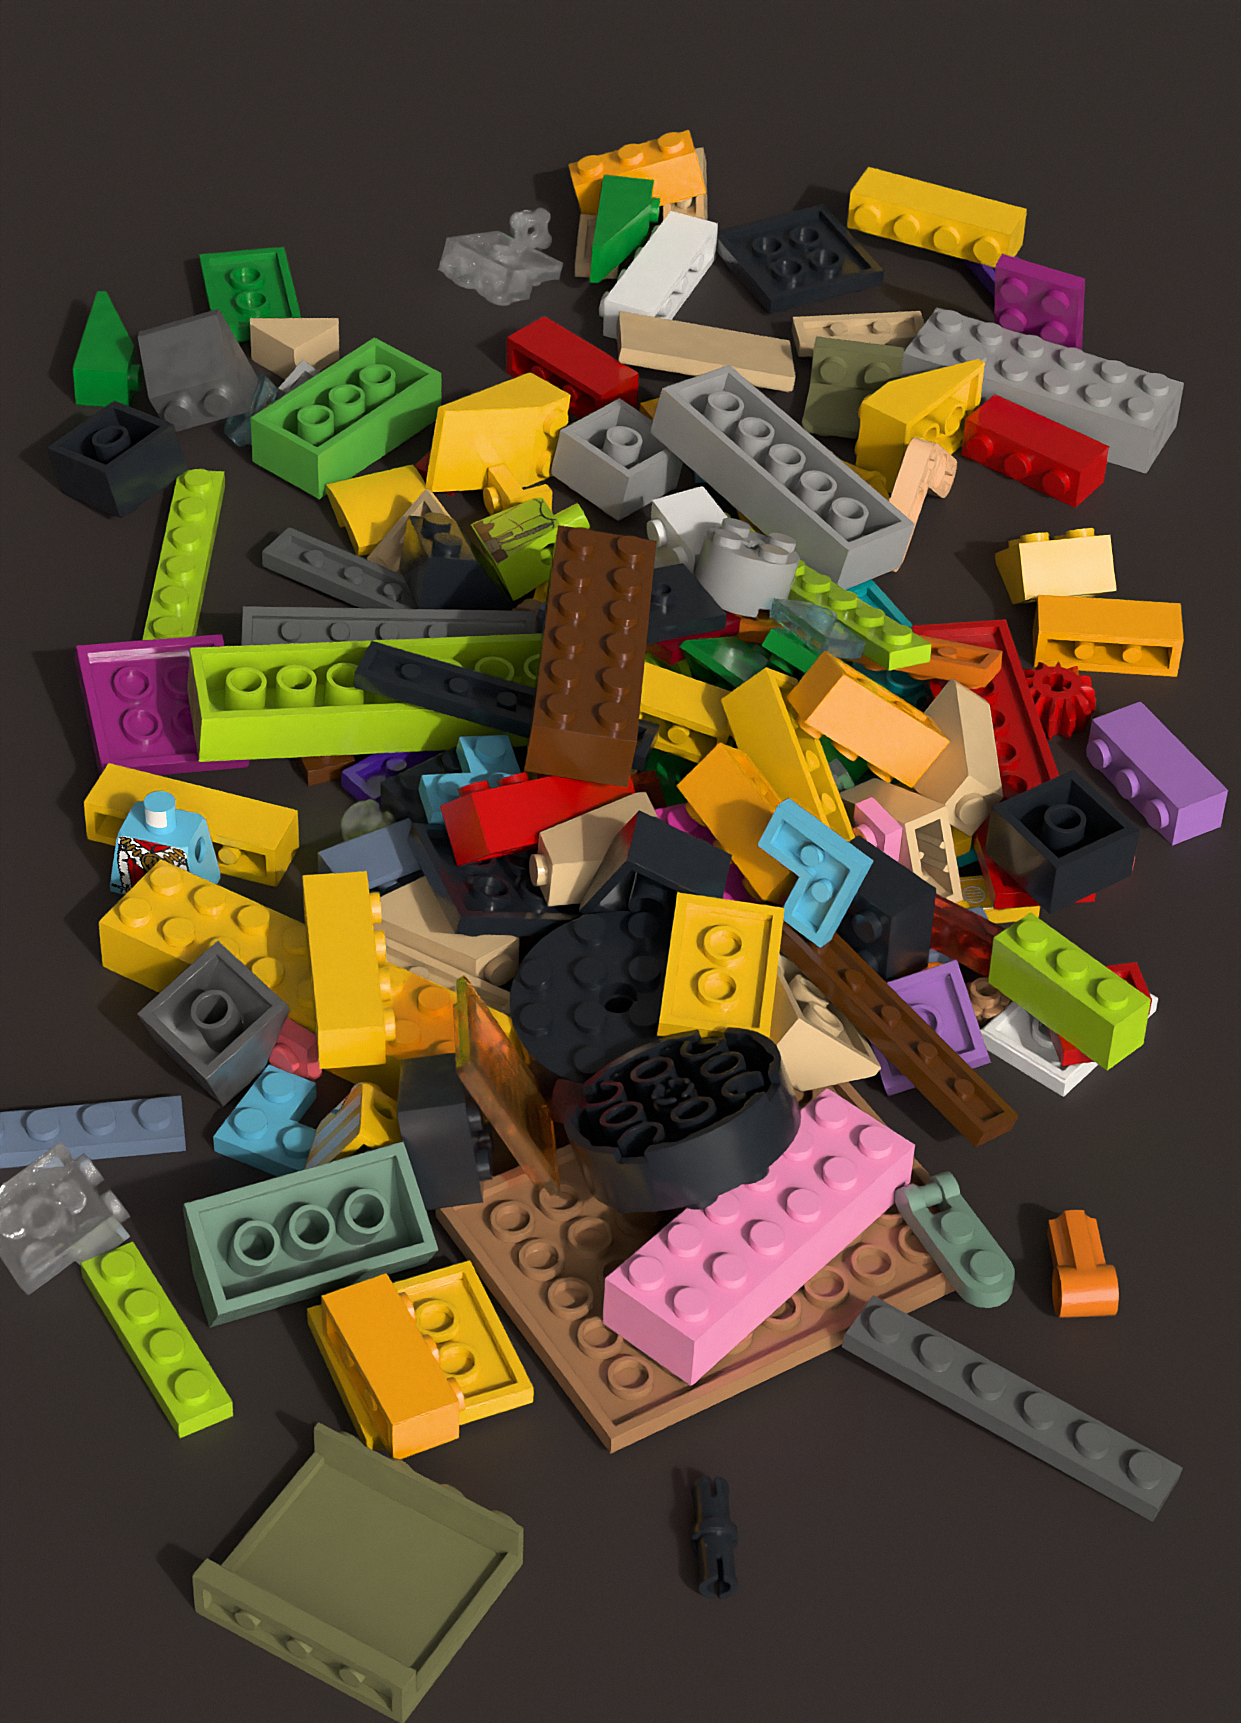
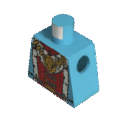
M165 791L152 792L144 798V802L134 803L117 835L110 881L111 892L126 894L160 859L217 884L220 879V870L206 819L200 814L176 809L174 796Z

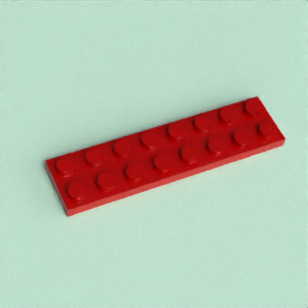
M1006 619L912 625V632L917 635L1002 651L1001 670L985 688L969 689L990 704L1003 798L1000 802L1058 777L1059 774ZM938 678L922 680L927 697L930 696L932 702L949 682L948 680ZM989 814L971 837L993 909L1041 906L985 852L990 821ZM1096 893L1074 903L1095 902Z

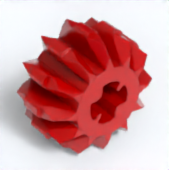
M1059 661L1055 666H1047L1039 662L1035 670L1024 669L1023 671L1044 733L1047 734L1049 740L1054 735H1061L1070 740L1073 732H1085L1096 706L1095 690L1091 685V677L1079 675L1078 666L1068 669L1061 667Z

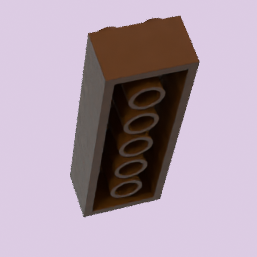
M558 525L549 574L524 771L622 787L628 786L637 744L656 541L632 535L623 536L592 531L583 527L574 528Z

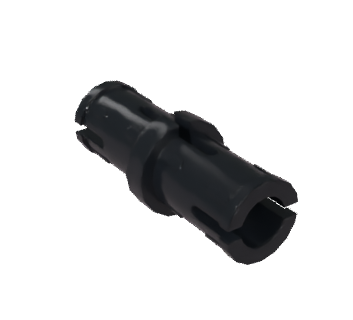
M704 1476L695 1480L691 1485L695 1524L692 1526L690 1533L691 1547L698 1553L699 1592L703 1596L713 1599V1582L718 1580L719 1599H724L732 1596L738 1590V1578L735 1572L733 1551L738 1544L737 1541H739L737 1526L730 1519L729 1483L726 1479L715 1476V1493L711 1494L710 1477Z

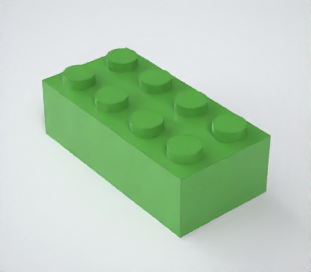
M374 337L251 417L252 461L312 496L321 499L327 494L325 490L326 484L352 478L436 421L438 407L441 406V373Z

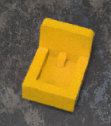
M506 464L488 468V487L483 489V500L490 515L536 497L543 498L552 511V490L547 484L523 490Z

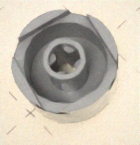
M724 518L721 527H713L707 530L694 577L723 610L744 616L757 617L759 609L772 610L770 618L782 616L800 560L799 554L795 551L796 540L781 533H769L768 536L750 531L751 526L746 522L733 518Z

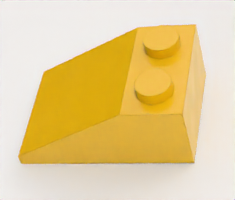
M974 359L889 381L873 394L867 395L858 410L860 427L859 437L855 445V454L857 455L856 466L869 472L877 470L882 473L887 481L885 487L888 492L892 493L906 450L914 437L937 443L950 455L963 445L966 418L980 407L985 362Z
M530 372L438 407L425 489L431 492L482 490L488 487V468L501 464H506L521 487H528L552 477L553 475L550 473L560 430L568 424L567 414L571 395Z

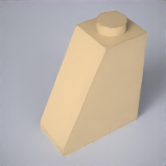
M951 678L924 712L932 718L950 742L913 787L921 796L947 805L950 824L967 835L972 836L991 813V807L1002 800L1003 792L990 704Z
M873 778L839 793L852 828L855 804L870 797H873L903 827L899 863L936 888L934 913L963 900L947 805L878 778Z
M646 792L634 793L539 833L537 854L530 856L529 870L532 884L540 886L548 906L580 904L616 834L639 810L658 818Z
M426 876L380 897L382 924H376L373 927L374 930H384L385 937L495 986H501L515 977L519 967V938L511 935H480L471 937L464 934H455Z

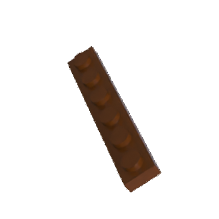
M783 920L780 951L813 982L975 1148L1011 1131L1019 1115L836 932L832 939L820 948Z

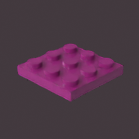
M222 634L76 646L74 659L99 776H101L108 763L155 775L248 767L250 760L199 762L187 692L190 648L224 646Z

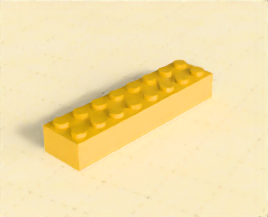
M161 859L99 921L103 967L160 993L214 943L219 941L288 1005L290 1011L287 1017L316 1034L305 924ZM388 961L378 963V969L388 968L390 975L391 1001L382 1002L383 1008H393L395 1017L396 1041L385 1042L386 1064L327 1068L324 1070L354 1084L360 1082L374 1083L382 1089L385 1095L398 1102L401 1060L468 1051L471 1071L481 1070L486 1102L496 1090L494 1058L497 1061L499 1085L501 1084L500 1067L503 1069L505 1079L506 1075L508 1076L517 1065V1051L511 1017Z

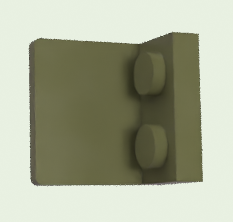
M816 336L811 383L802 420V428L808 433H815L820 436L858 439L860 427L859 407L867 395L873 394L887 382L901 378L904 347Z

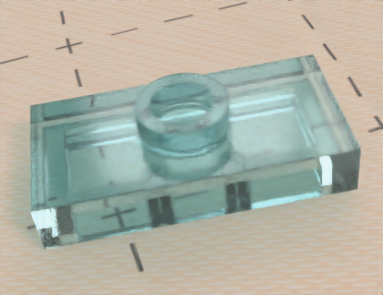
M774 598L769 612L772 618L821 655L825 650L837 658H861L866 642L836 620L837 614L825 607L817 606L813 602Z

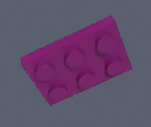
M1002 254L995 266L994 323L1005 329L1025 335H1035L1051 343L1082 350L1085 278Z

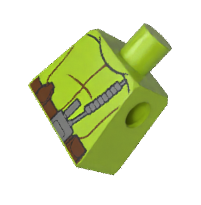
M536 497L471 524L487 560L492 565L496 575L513 601L549 580L558 525L590 529L589 522L578 503L554 515L543 498Z

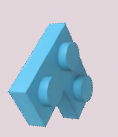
M508 735L459 737L456 753L463 773L421 775L418 791L429 824H445L440 806L460 798L458 788L488 780L490 789L498 787V780L521 773Z
M788 798L777 806L757 846L799 876L783 906L785 908L783 920L821 948L832 939L869 871L873 860Z
M268 1064L213 1136L214 1151L277 1177L304 1170L316 1129L298 1122L317 1098L316 1083Z

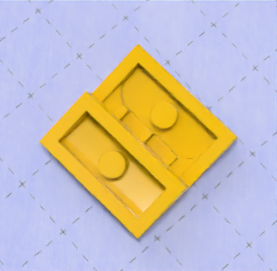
M412 464L326 484L325 490L339 526L346 527L356 556L370 554L423 493L426 483Z

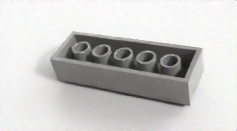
M936 308L903 354L901 378L974 359L982 360L985 362L980 406L994 394L999 395L1108 445L1107 462L1145 474L1177 426L1183 382L1170 379L1160 373H1150L1130 367L1120 361L1107 360L1084 353L1078 348H1068L1051 343L1035 335H1025L1005 329L995 323H986L969 318L956 311Z
M730 365L662 388L650 433L767 536L769 533H781L795 539L797 542L795 551L799 554L800 559L805 562V565L820 574L830 577L832 582L845 590L900 568L915 523Z

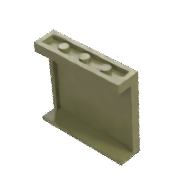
M318 1423L314 1427L315 1452L224 1563L219 1565L206 1558L192 1575L195 1612L391 1719L404 1723L522 1566L524 1528L516 1524L507 1514L496 1510L490 1511L465 1498L456 1488L447 1484H438L416 1473L402 1460L387 1458L364 1446L353 1435L346 1432H337Z

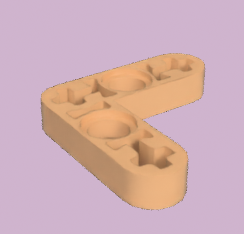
M914 437L906 450L889 502L915 523L916 526L926 493L945 498L948 495L956 474V459L939 444ZM914 526V528H913V531H912V534H911V537H910V540H909L907 549H908V547H909V544H910V541H911V538H912V535H913L915 526Z

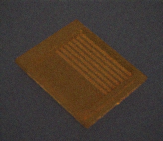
M464 975L456 980L457 1002L453 1004L457 1073L538 1190L545 1188L549 1195L553 1196L561 1190L551 1100L473 985Z

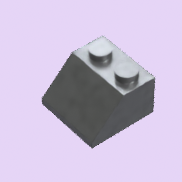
M219 309L139 332L138 342L149 400L160 419L172 423L176 432L249 412L259 379Z
M217 941L137 1014L154 1041L220 1105L225 1107L264 1071L290 1009L283 1000Z

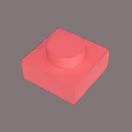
M287 1017L268 1059V1063L315 1082L323 1075L322 1069H319L316 1034Z

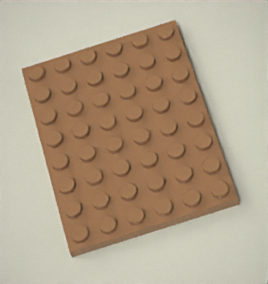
M849 1082L803 1092L793 1089L800 1111L828 1088L887 1126ZM569 1144L537 1158L539 1179L536 1176L535 1161L532 1160L533 1170L529 1162L493 1177V1180L484 1181L483 1203L436 1209L437 1220L466 1259L471 1261L477 1274L610 1454L843 1344L845 1333L873 1295L907 1314L956 1291L903 1219L895 1202L699 1380L690 1386L603 1324L605 1278L687 1208L686 1206L663 1211L618 1213L615 1208L599 1202L592 1196L587 1188L572 1146ZM913 1157L910 1184L913 1183L918 1187L928 1184L931 1176ZM937 1204L928 1207L932 1215L942 1212Z

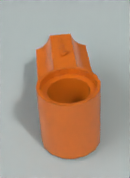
M1066 1210L1056 1219L1049 1220L1047 1228V1238L1054 1267L1052 1299L1057 1318L1115 1316L1119 1302L1117 1274L1113 1264L1106 1265L1097 1221L1087 1216L1084 1210Z

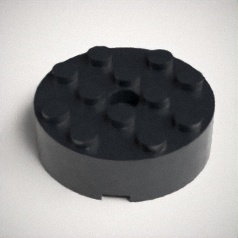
M608 911L586 914L563 924L543 937L529 951L518 967L510 993V1014L514 1029L518 1063L534 1090L539 1089L547 1097L555 1101L559 1110L565 1112L568 1105H578L585 1096L581 1086L603 1067L634 1049L665 1038V1036H658L657 1032L673 927L672 920L650 912L634 914L631 911Z
M727 1027L724 1032L725 1037L703 1039L699 1030H692L645 1044L617 1058L595 1073L581 1086L585 1096L578 1105H568L564 1116L566 1134L587 1188L592 1196L599 1202L615 1208L618 1213L663 1211L685 1206L691 1210H699L712 1205L719 1195L742 1184H752L764 1179L769 1173V1166L779 1159L794 1141L801 1124L800 1107L777 1045L767 1036L749 1029Z

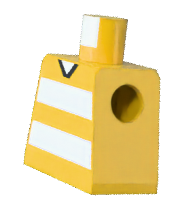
M360 1082L354 1085L351 1093L319 1124L305 1169L402 1142L397 1116L398 1102L385 1095L382 1089L374 1083Z

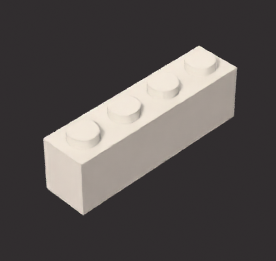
M670 211L661 225H656L653 228L646 245L637 249L634 260L628 269H623L620 272L613 289L610 292L604 293L599 307V315L604 317L603 336L617 339L616 323L619 311L672 320L716 259L718 223Z

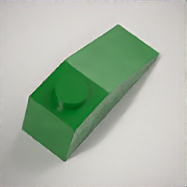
M603 175L592 246L590 282L599 283L648 239L650 222L658 223L661 198L652 197L654 180Z
M97 291L73 366L76 405L106 407L113 401H117L130 407L134 391H141L143 368L142 365L135 364L134 345L107 292Z

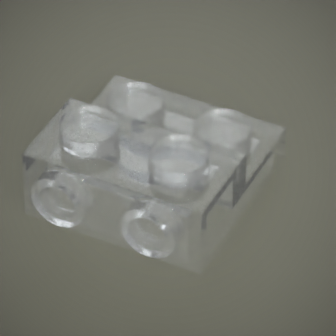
M500 231L447 237L438 270L444 272L445 276L453 280L458 286L476 289L489 302L508 306L513 301L529 299L532 286H538L543 281L559 279L563 263Z
M62 1142L0 1186V1257L18 1285L28 1296L74 1261L81 1267L80 1262L110 1251L130 1237L122 1225V1222L130 1217L125 1207L110 1189L102 1195L96 1187L105 1180L99 1170L85 1153L75 1158Z

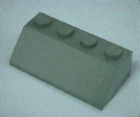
M404 1141L183 1205L192 1272L210 1328L336 1291L385 1273L390 1275L424 1265L439 1250Z

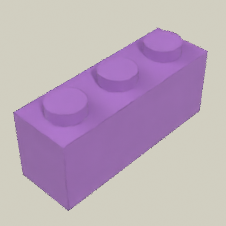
M1141 701L1092 719L1089 741L1086 748V756L1090 763L1112 782L1120 795L1128 799L1146 818L1148 824L1157 830L1172 846L1221 827L1228 790Z

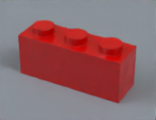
M546 316L507 337L506 373L516 378L531 372L570 394L568 412L582 419L619 398L637 410L639 373L618 362L617 359Z
M994 394L966 418L961 455L1076 508L1104 482L1109 446Z

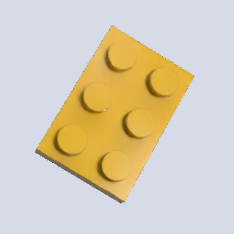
M677 892L657 1035L668 1037L687 1031L699 1030L702 1039L725 1037L724 1032L727 1027L753 1030L769 1038L785 908Z

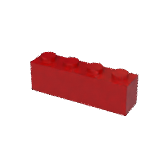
M527 772L498 780V787L490 789L488 780L458 788L460 798L440 806L457 866L538 849L540 832L636 793L631 776L629 777L628 786L622 787L536 773L537 779L529 781Z

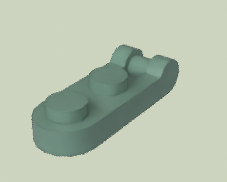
M949 1171L931 1176L929 1183L918 1187L912 1183L895 1191V1202L901 1216L957 1293L967 1303L976 1307L992 1308L1000 1306L1009 1299L1015 1279V1269L1012 1262L962 1197L958 1183ZM937 1204L942 1212L932 1215L928 1207Z

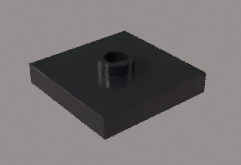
M683 563L654 568L646 645L725 629L727 614Z

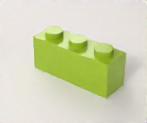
M1030 912L994 937L988 983L1055 1033L1059 1034L1106 1071L1144 1044L1151 999Z

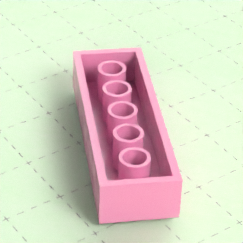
M826 1088L801 1110V1124L794 1141L782 1156L769 1166V1173L764 1179L752 1184H742L719 1195L718 1199L706 1208L699 1210L686 1208L605 1278L603 1324L692 1386L895 1203V1191L910 1185L915 1145Z

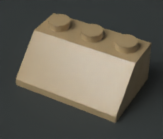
M780 951L769 1038L777 1045L792 1088L798 1092L875 1076L881 1069V1066L865 1035Z

